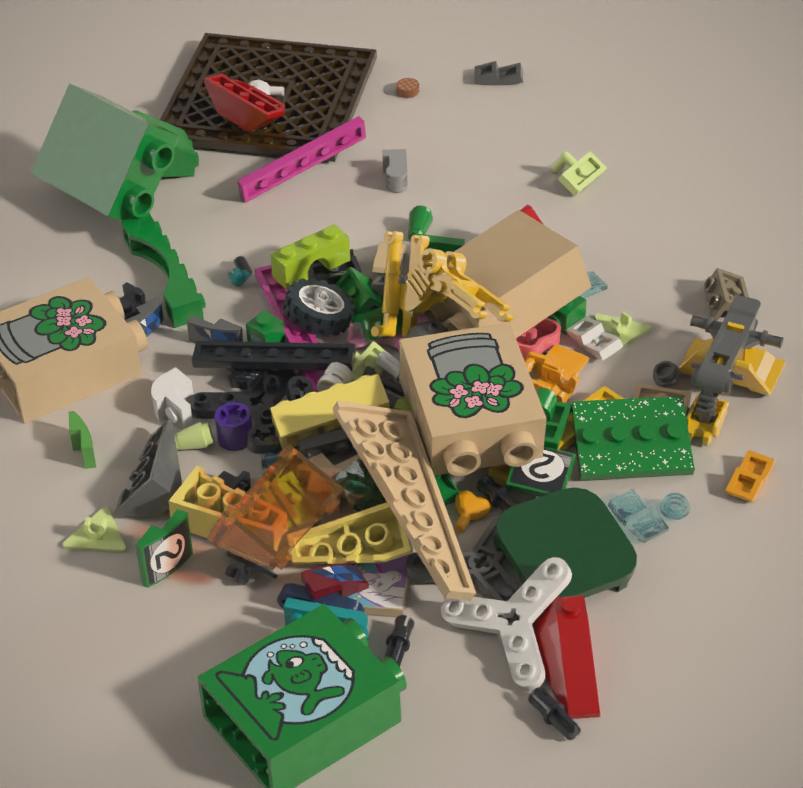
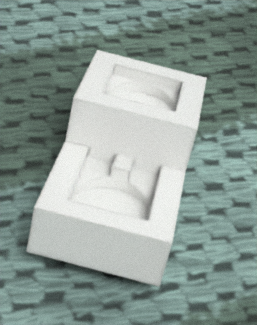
M587 316L566 329L567 334L579 346L602 361L623 347L620 338L605 332L601 322Z

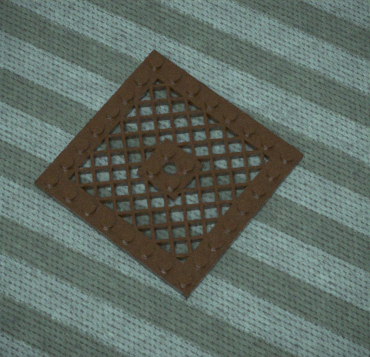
M205 33L160 120L183 129L188 139L192 141V147L283 157L287 153L352 120L377 59V50ZM224 74L229 79L239 80L247 84L254 80H261L269 86L284 87V96H271L285 104L284 115L269 125L256 129L253 132L244 131L240 126L227 121L225 117L216 112L204 84V78ZM338 153L324 160V162H335Z

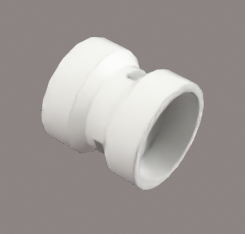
M334 362L329 364L325 375L317 383L318 392L328 390L335 384L350 383L353 378L351 370L342 363Z

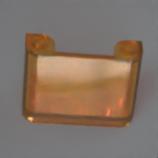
M288 444L280 452L276 462L267 468L263 476L236 504L230 505L222 513L206 539L215 547L272 571L276 567L282 570L293 557L289 552L325 512L330 516L338 507L341 501L337 497L344 488L293 446Z

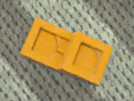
M748 450L740 467H736L725 493L753 503L766 483L775 465V459Z

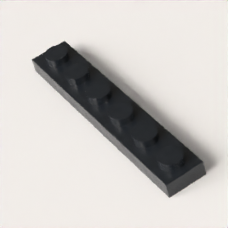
M196 341L191 361L193 368L326 371L329 364L338 362L346 365L353 371L356 347L355 344Z

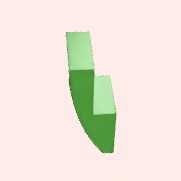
M75 411L68 412L69 432L73 451L82 450L85 469L95 468L96 460L90 432L82 418Z

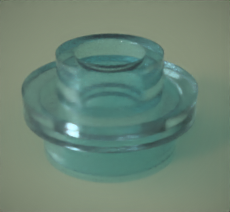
M680 493L666 495L660 505L661 513L673 520L685 518L690 510L686 497Z

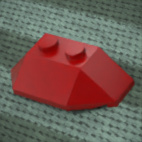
M224 74L204 78V84L216 112L225 117L227 121L240 126L244 131L253 132L256 129L269 125L284 115L285 104L252 85L239 80L229 79Z

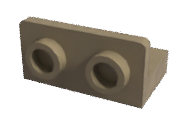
M716 268L714 273L704 283L708 307L714 320H718L725 310H729L736 296L749 297L744 277Z

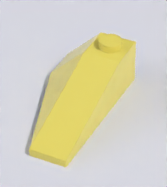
M387 502L287 536L294 565L385 563L413 553L411 541Z

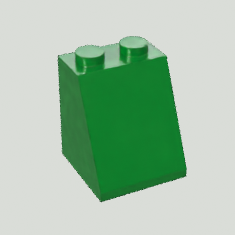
M132 110V112L180 136L174 148V160L170 167L164 171L162 177L194 176L195 167L199 165V155L194 151L192 141L188 139L185 131L138 110Z

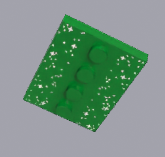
M683 396L571 402L580 480L694 474L695 467Z

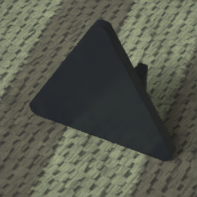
M231 545L224 552V555L236 560L235 563L230 564L226 568L225 575L234 578L236 572L240 571V576L236 581L239 584L246 585L249 582L251 568L274 579L278 577V574Z

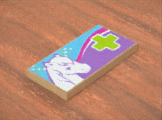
M410 554L385 563H350L357 566L369 583V588L347 597L360 602L364 607V613L368 615L395 617L404 615L409 583L405 567L406 559Z

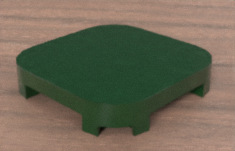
M576 487L562 489L514 505L503 511L497 521L494 538L495 548L497 551H503L523 584L543 562L553 557L563 559L572 573L571 581L557 597L584 596L586 598L614 587L619 592L627 587L634 574L637 554L633 545L605 503L595 493L587 489Z

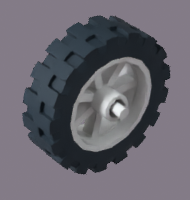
M309 278V280L299 279L298 282L294 281L289 286L283 303V309H285V316L290 318L289 321L291 323L299 325L298 328L304 331H311L310 333L314 335L319 333L322 336H329L330 334L337 336L340 335V332L344 333L349 328L351 317L355 311V305H353V299L348 297V293L344 290L341 291L337 285L327 284V281H316L314 278Z

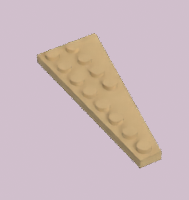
M337 401L332 408L336 418L443 597L446 599L471 601L476 591L412 412Z

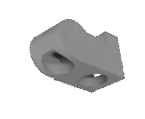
M406 149L382 150L383 173H386L387 189L395 193L405 191L408 187Z

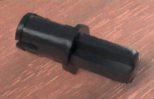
M483 476L488 484L481 478L477 482V490L490 499L493 507L505 511L514 505L520 504L519 501L510 495L508 488L501 487L490 476Z
M406 615L396 617L392 634L386 639L387 649L384 657H391L399 667L404 653L410 648L409 638L415 624L414 620L409 618L407 625L404 626L407 618Z
M537 687L530 693L528 702L541 713L546 724H553L567 740H574L580 734L581 728L565 712L564 704L555 701L543 687H540V689Z

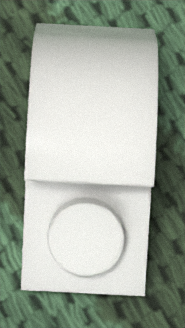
M175 367L159 376L152 384L154 414L159 421L168 417L171 422H176L185 429L193 425L191 405L188 403L189 398L194 395L192 380Z

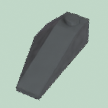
M169 419L149 437L139 457L141 462L129 477L133 481L130 489L125 488L119 497L115 514L118 516L160 517L169 509V500L182 485L173 423Z

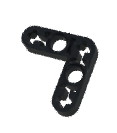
M295 376L288 382L286 396L288 401H293L300 398L299 389L304 391L303 396L315 391L309 379L303 376ZM274 424L254 426L247 433L246 447L255 454L291 451L297 448L296 446L282 449Z

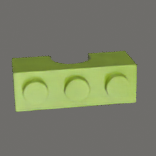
M333 224L270 253L272 277L288 290L294 281L298 282L299 279L308 280V269L316 260L321 262L328 270L350 261L349 236Z

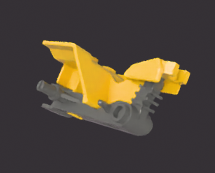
M736 296L723 322L715 321L714 317L710 316L708 319L695 315L691 318L690 326L705 329V332L710 333L713 338L707 340L694 338L681 365L678 367L680 373L691 375L690 383L695 385V388L702 390L696 396L686 416L690 442H692L694 437L698 436L703 438L702 445L708 446L713 437H718L729 403L717 398L719 394H730L733 384L747 387L752 392L768 396L772 394L785 361L777 359L768 351L755 348L754 346L760 344V346L764 347L766 344L781 349L784 337L768 334L766 330H763V332L755 331L758 326L756 315L761 305L757 299Z

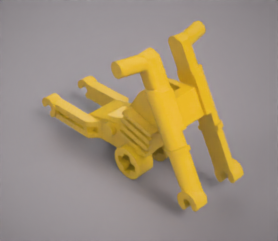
M397 231L385 232L384 240L388 247L386 270H384L385 283L382 307L384 318L383 325L372 327V336L394 337L396 334L397 315L399 314V308L403 310L402 334L405 338L409 329L418 323L419 313L426 312L437 303H442L443 299L447 296L470 312V315L475 319H485L488 312L480 311L481 307L495 315L498 321L510 322L513 319L512 314H506V311L510 309V305L505 304L486 288L463 274L466 269L464 255L457 252L447 251L444 253L441 250L426 249L429 245L428 236H411L408 280H406L407 284H399L403 233Z

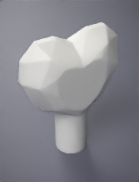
M261 80L249 82V85L258 88L270 96H284V87L269 86Z

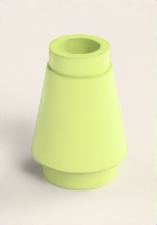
M200 421L174 434L177 450L208 448V445L214 444V437L209 422L202 423Z

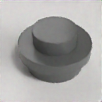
M670 361L658 363L653 370V379L661 387L673 385L680 377L678 366Z

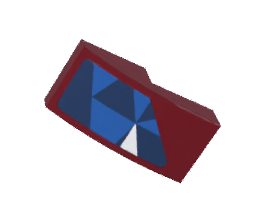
M331 564L301 572V581L314 600L334 592L347 597L369 588V583L357 566L353 564Z

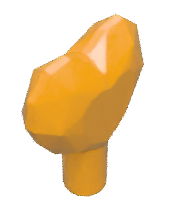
M460 491L455 497V506L460 517L454 526V530L458 533H464L470 520H479L488 515L492 508L490 501L483 497H476L470 491Z

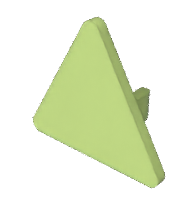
M624 311L621 312V318L600 313L595 314V320L602 323L604 331L620 338L623 347L651 331L649 324L632 321V317Z
M103 507L91 518L87 516L84 524L63 542V548L69 550L124 553L126 551V545L107 507Z

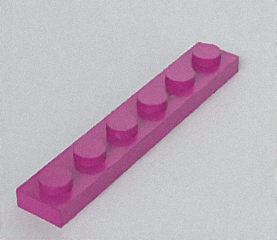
M358 116L255 172L244 176L237 181L241 199L246 203L366 138L365 121Z

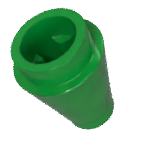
M418 205L409 212L408 239L410 241L411 236L415 235V233L426 234L431 225L433 216L428 207Z

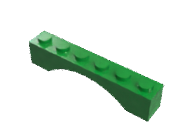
M150 213L142 218L133 217L121 221L124 241L131 254L154 263L169 279L163 292L166 314L174 328L186 325L187 320L192 316L204 319L203 308L206 307L205 299L202 293H197L193 278H188L185 265L179 263L176 250H171L167 235H162L159 222H155Z

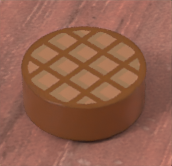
M404 78L396 84L397 94L401 97L411 98L419 93V82L416 79Z

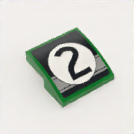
M544 447L543 458L534 459L523 466L511 467L506 488L538 497L566 489L571 478L576 454Z
M177 509L162 529L151 525L135 545L142 586L148 588L164 580L178 570L192 556L193 547L187 512Z

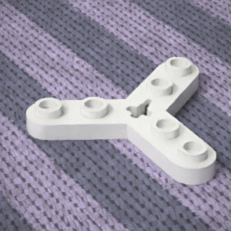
M553 557L547 559L508 601L473 597L471 601L446 599L441 606L442 617L450 626L501 634L514 682L523 690H534L537 687L539 688L544 682L545 669L532 623L569 584L572 576L571 569L561 558ZM516 613L520 619L519 621H514L511 625L506 619H503L500 616L502 615L504 618H512Z

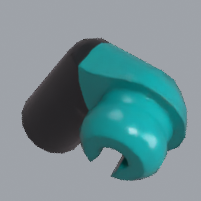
M238 256L234 260L236 266L233 269L234 273L232 274L230 271L228 273L231 283L237 286L242 285L252 275V270L246 258Z

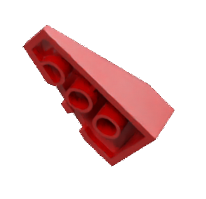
M584 596L556 597L532 623L545 669V677L551 685L552 693L558 703L565 705V712L572 719L600 717Z

